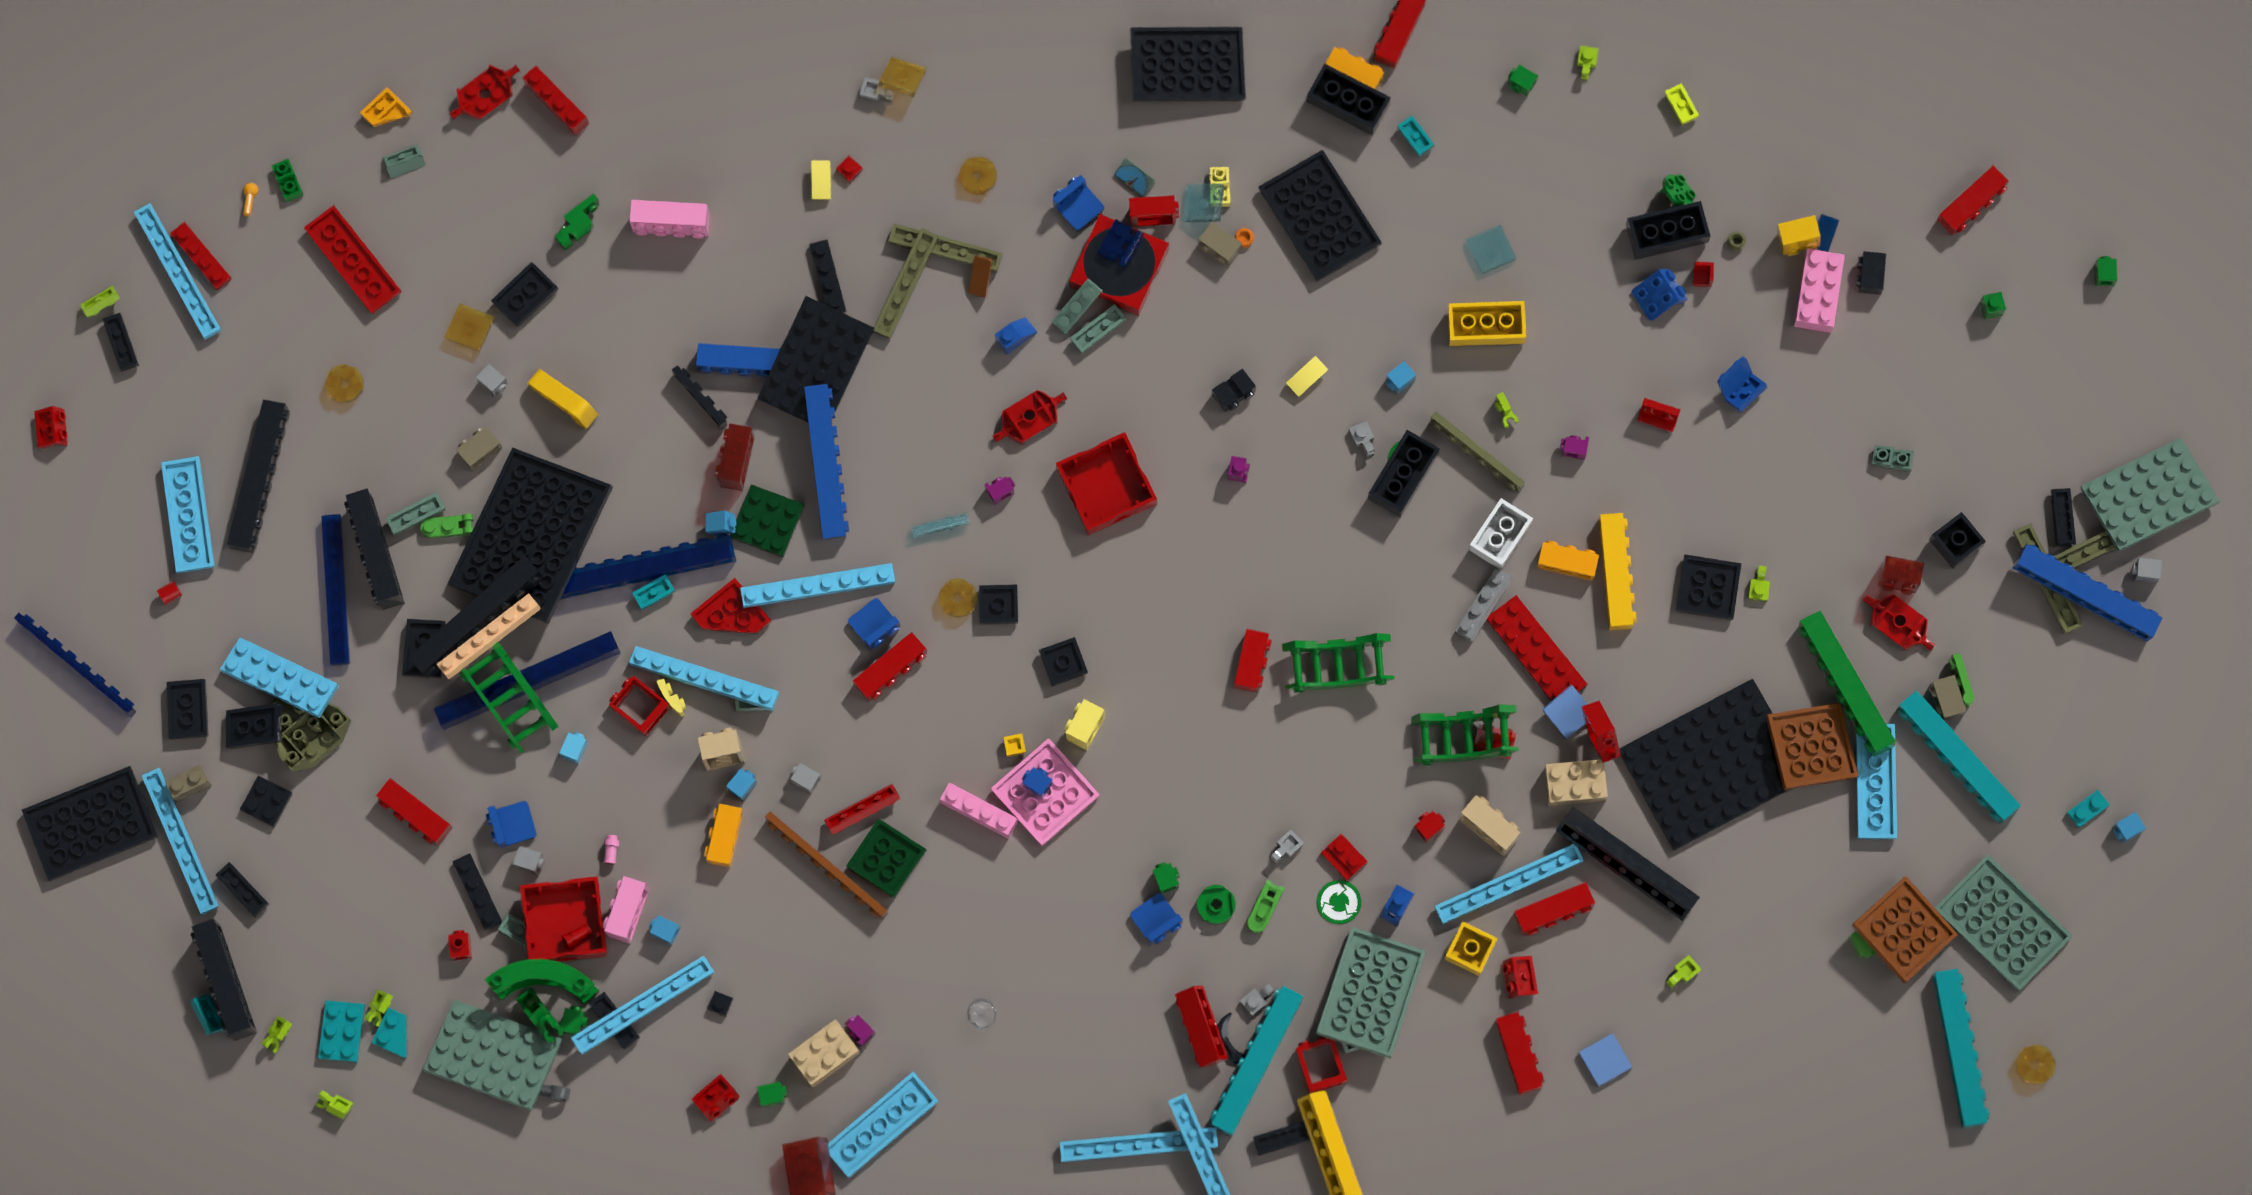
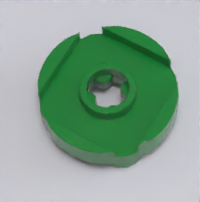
M1221 885L1206 887L1197 899L1199 915L1205 922L1210 924L1225 923L1232 918L1235 911L1236 901L1234 895ZM1214 900H1218V903H1222V906H1219L1218 910H1215V908L1211 907L1210 905L1214 903Z

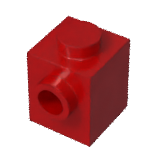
M1434 811L1430 813L1425 812L1418 818L1419 822L1414 827L1427 843L1444 830L1445 820L1439 813L1436 814Z
M464 930L453 931V934L448 935L450 958L453 961L471 959V941L468 932L465 933Z

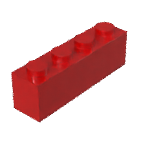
M1397 0L1398 8L1396 11L1393 10L1391 12L1389 27H1384L1381 34L1383 39L1381 43L1377 42L1373 51L1376 53V61L1396 69L1426 5V0Z
M536 65L522 77L524 84L575 136L589 124L587 117Z
M1993 165L1942 211L1937 221L1952 236L1956 232L1960 234L1967 227L1966 223L1970 219L1974 221L1981 214L1979 212L1981 209L1990 207L1994 202L1993 198L1997 195L2002 196L2008 188L2006 186L2009 180Z
M911 632L853 680V684L868 702L871 699L876 700L882 694L881 691L884 688H890L897 682L896 678L901 674L903 676L912 669L911 666L916 662L918 664L926 658L927 649Z
M391 778L376 794L380 806L386 810L388 807L393 810V816L400 821L406 820L409 823L408 827L415 833L420 831L424 834L422 838L431 845L433 842L439 845L453 828L447 821Z
M1584 882L1514 911L1513 915L1522 935L1528 934V936L1538 933V929L1542 927L1548 929L1557 925L1556 922L1563 919L1565 922L1575 917L1574 914L1579 912L1585 914L1592 911L1595 901L1587 882Z
M1192 986L1176 993V1005L1181 1011L1182 1022L1187 1029L1188 1039L1193 1047L1195 1060L1199 1067H1210L1227 1060L1228 1056L1204 986Z
M1519 1012L1496 1018L1495 1023L1518 1094L1522 1095L1542 1089V1083H1545L1542 1072H1538L1536 1067L1539 1062L1536 1053H1532L1530 1048L1533 1045L1529 1034L1526 1035L1524 1027H1527L1524 1016H1520Z

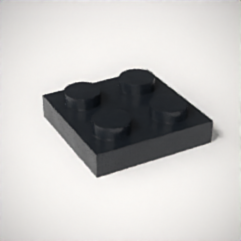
M1017 584L979 585L980 625L1018 624Z
M1075 637L1039 650L1052 687L1088 674Z
M257 776L240 810L275 828L293 793Z

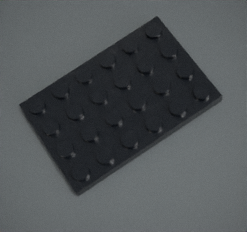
M1242 27L1130 28L1133 101H1245Z
M1323 149L1258 187L1317 282L1382 245L1378 235Z
M805 296L757 399L809 423L804 387L827 384L828 388H832L833 393L830 407H834L836 413L875 328Z
M131 766L22 809L48 881L158 838Z

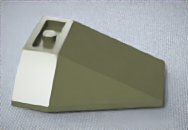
M278 698L269 703L281 704V742L275 743L280 759L292 772L315 767L344 741L351 722L349 717L338 706L330 702L320 718Z

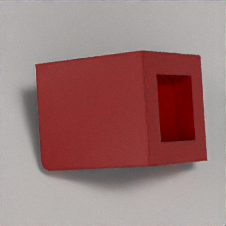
M1695 262L1692 286L1712 287L1714 281V262Z

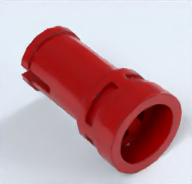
M584 924L582 927L573 932L570 931L563 934L561 937L566 947L570 949L577 942L591 935L592 932L589 926Z

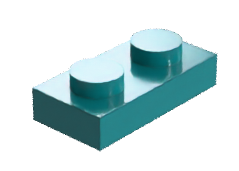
M1413 115L1397 125V129L1418 157L1434 147L1435 144Z
M665 574L634 591L632 594L641 610H644L675 593V590Z
M2097 790L2066 814L2079 829L2110 804L2101 792Z
M209 994L193 998L190 1001L207 1036L223 1030L221 1025L223 1021L218 1016Z

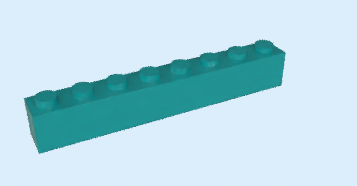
M1917 690L1898 706L1899 716L1912 725L1911 729L1915 734H1920L1925 739L1924 743L1929 749L1935 750L1938 754V759L1951 768L1950 772L1952 775L1964 782V788L1969 793L1973 792L1977 797V802L1990 811L1989 815L1994 821H1999L2002 824L2021 807L2018 801Z
M1958 969L1935 972L1932 977L1961 1127L1963 1129L1986 1125L1988 1123L1987 1120L1990 1119L1988 1108H1985L1984 1100H1986L1984 1088L1981 1089L1980 1085L1982 1073L1980 1069H1977L1976 1062L1979 1061L1977 1050L1973 1049L1975 1037L1973 1031H1970L1969 1028L1971 1016L1969 1011L1966 1012L1967 996L1965 992H1962L1961 987L1964 984L1962 973H1959Z
M1282 986L1281 990L1277 988L1272 998L1275 1000L1272 1007L1268 1006L1263 1015L1266 1017L1264 1023L1258 1024L1254 1032L1257 1036L1254 1042L1250 1040L1245 1050L1248 1052L1246 1058L1240 1059L1236 1067L1239 1069L1237 1075H1232L1229 1080V1091L1227 1093L1223 1092L1219 1103H1221L1219 1110H1214L1210 1117L1212 1127H1216L1217 1130L1231 1137L1233 1136L1303 1000V995L1285 986Z

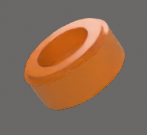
M1241 228L1236 232L1235 238L1242 243V248H1247L1253 244L1254 234L1248 228Z

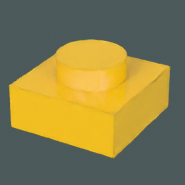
M1022 733L1003 737L1007 757L1026 753Z

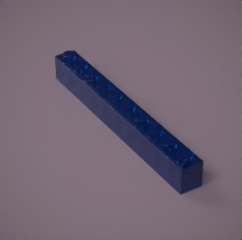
M721 534L711 540L702 538L697 540V543L690 544L689 542L680 543L679 547L671 548L666 546L660 548V551L652 552V550H647L637 556L629 554L619 560L611 558L604 560L600 564L593 562L585 564V567L582 568L575 567L561 599L658 579L665 574L666 576H672L736 562L731 535Z
M610 631L520 670L533 691L621 652ZM511 674L496 681L483 690L482 693L491 703L515 686L514 683L517 681ZM476 690L433 708L443 730L489 711V708ZM524 691L522 693L518 692L503 704L524 696L526 693Z

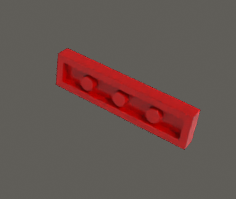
M185 221L170 232V235L216 290H219L232 279Z
M893 784L824 821L831 834L834 835L850 825L860 822L867 816L877 813L882 808L894 804L901 798Z

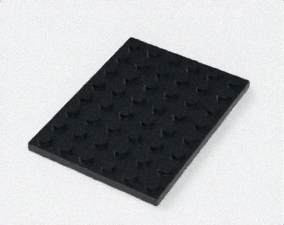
M512 447L447 584L464 592L479 596L525 555L544 576L536 587H532L526 592V595L530 594L541 608L531 618L549 624L613 486Z
M1754 679L1735 687L1619 748L1624 764L1673 851L1791 790H1784L1766 720V716L1773 713Z

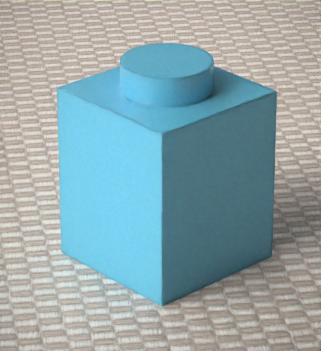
M568 732L559 753L560 756L579 764L588 745L587 740L584 739L585 736L578 732H574V734Z

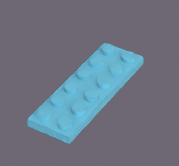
M196 456L161 462L176 573L214 568L215 561L200 457Z
M240 637L220 668L221 672L318 718L321 717L339 688L338 683Z
M1886 724L1895 739V724ZM1855 731L1856 767L1859 774L1856 778L1857 839H1897L1895 746L1873 757L1871 753L1866 751L1864 747L1865 741L1862 736L1859 737Z
M912 1072L823 1148L846 1176L850 1178L939 1101L919 1077Z

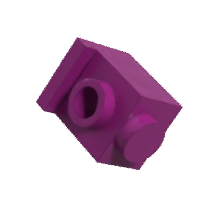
M1575 435L1566 437V439L1562 438L1560 450H1563L1562 456L1585 460L1589 437H1585V440Z
M1231 456L1228 480L1247 483L1250 464L1246 463V458Z
M999 477L993 480L990 486L988 483L984 484L985 490L994 505L1014 494L1015 484L1011 477Z
M859 1015L850 1017L845 1023L849 1029L847 1033L855 1041L859 1039L858 1044L861 1047L876 1034Z

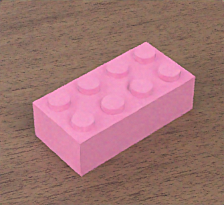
M631 200L630 224L633 233L641 236L651 233L660 237L669 234L678 238H683L687 235L702 239L704 236H709L710 213L707 204Z
M1813 249L1806 250L1794 327L1828 333L1832 332L1835 323L1844 254Z

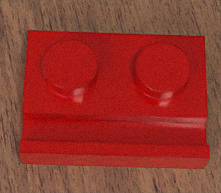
M1342 833L1321 851L1324 858L1346 881L1368 863Z

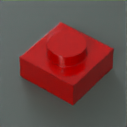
M848 156L836 168V171L849 183L863 170L851 156Z

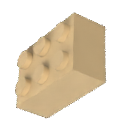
M725 728L721 730V733L713 734V732L703 733L702 737H698L702 761L707 771L745 763L741 741L736 729Z
M1601 759L1545 765L1548 807L1605 802L1607 800L1605 766Z
M1476 795L1463 809L1459 820L1504 857L1518 841L1521 834L1518 831L1520 828L1512 821L1510 823L1506 821L1501 811L1498 809L1493 810L1489 806L1490 803L1481 796L1479 798Z
M835 1019L788 1055L811 1087L814 1088L859 1055L860 1052Z

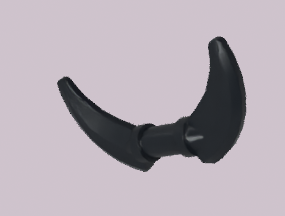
M1230 1012L1221 1018L1217 1027L1223 1045L1229 1053V1060L1238 1064L1241 1058H1246L1247 1054L1238 1052L1229 1041L1227 1026L1232 1016Z

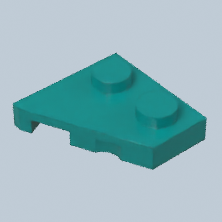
M388 1007L371 1043L406 1059L407 1016Z

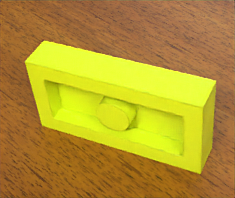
M1682 83L1665 91L1664 94L1681 125L1699 117Z

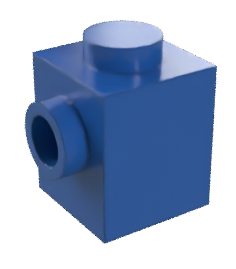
M1033 767L1031 771L1027 770L1022 777V780H1024L1022 783L1023 787L1038 797L1043 798L1053 784V779L1048 777V773L1042 768L1036 769Z

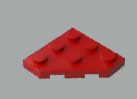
M733 578L690 613L703 630L758 634L772 622L759 606L743 607L740 590L742 585L736 578Z

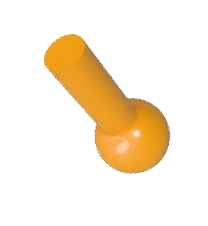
M247 183L243 188V193L246 196L244 216L251 215L253 197L258 194V187L254 183Z

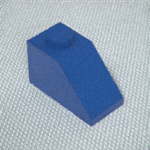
M1025 317L1001 329L995 334V339L1008 355L1035 335L1037 331Z

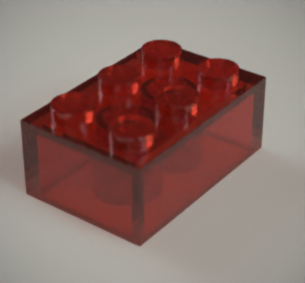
M729 423V428H725L723 436L725 446L721 447L719 453L721 464L717 465L715 471L720 487L743 491L755 439L752 427Z
M814 1137L782 1144L790 1195H836L827 1138Z

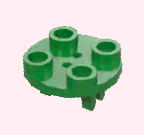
M1682 174L1668 175L1663 179V188L1660 192L1662 194L1665 193L1673 202L1671 208L1693 203L1696 193L1686 183V179Z

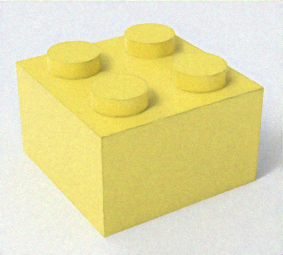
M1084 699L1082 704H1077L1073 712L1075 713L1073 720L1069 719L1067 722L1065 734L1067 741L1087 751L1105 718V710Z

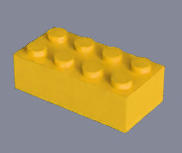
M1525 301L1448 303L1449 346L1525 344Z

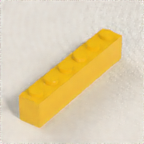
M1623 513L1600 514L1599 527L1609 631L1632 629L1637 620L1636 612H1632V604H1635L1634 593L1630 591V586H1633V576L1629 574L1628 567H1631V556H1627V548H1629V537H1625V530H1628L1627 518L1623 517Z
M1326 1090L1310 1093L1298 1099L1297 1102L1330 1195H1362Z

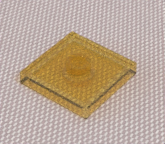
M891 57L879 80L878 86L914 97L926 73V68Z
M459 303L445 334V339L480 352L495 317Z

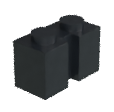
M1863 251L1862 256L1858 257L1857 268H1860L1861 271L1860 275L1856 276V286H1859L1858 293L1882 294L1884 289L1886 253Z
M1242 368L1227 381H1223L1213 388L1212 396L1224 412L1228 410L1233 411L1240 405L1239 402L1244 399L1248 400L1255 395L1256 385Z

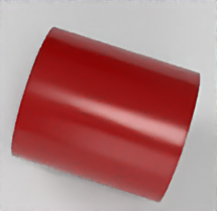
M174 581L157 590L165 605L182 596Z

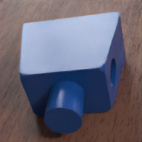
M1396 885L1383 909L1381 918L1398 926L1415 894Z

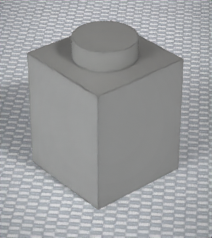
M490 364L476 377L477 381L493 396L503 393L507 387L508 382L506 378Z
M2138 558L2136 563L2132 565V574L2135 575L2134 581L2158 583L2161 579L2162 560Z
M802 763L798 767L795 766L790 773L791 782L810 794L813 793L821 779L819 773Z
M519 846L513 865L515 868L537 874L538 870H542L545 859H543V855L540 852Z

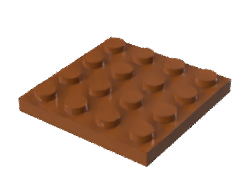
M1840 703L1768 714L1766 716L1784 790L1855 779L1859 776Z
M1906 876L1852 924V927L1903 984L1912 978L1958 935Z

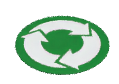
M1334 880L1324 885L1317 897V907L1322 917L1334 924H1345L1352 921L1358 915L1361 909V896L1357 888L1351 883L1344 880Z

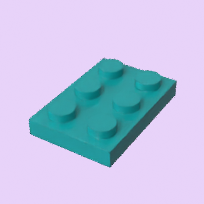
M325 1001L319 1059L358 1063L365 1004Z

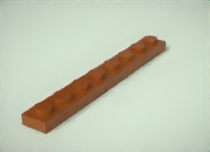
M769 811L765 816L768 821L766 825L773 831L776 829L782 833L781 837L787 843L793 842L797 846L795 849L801 855L807 854L811 858L810 862L815 867L819 868L821 866L826 870L824 874L832 881L834 879L841 883L839 887L846 893L849 891L855 895L854 899L860 905L866 904L870 908L868 911L874 917L880 916L884 919L888 912L882 905Z

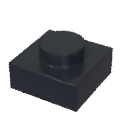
M715 991L708 1010L726 1017L733 998Z

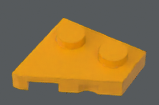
M388 87L360 112L373 127L413 114Z

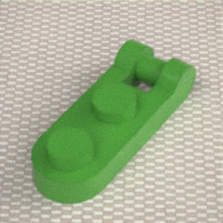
M473 514L428 518L422 522L420 529L425 537L431 539L471 535L474 529L472 527L474 518ZM459 523H464V528H459Z
M1952 654L1951 659H1949V666L1955 672V678L1960 688L1964 705L1969 707L1974 701V694L1961 654Z
M1270 880L1266 881L1248 919L1250 931L1261 933L1266 929L1285 887H1278L1272 884L1273 882ZM1269 891L1275 893L1274 898L1268 896L1267 893Z

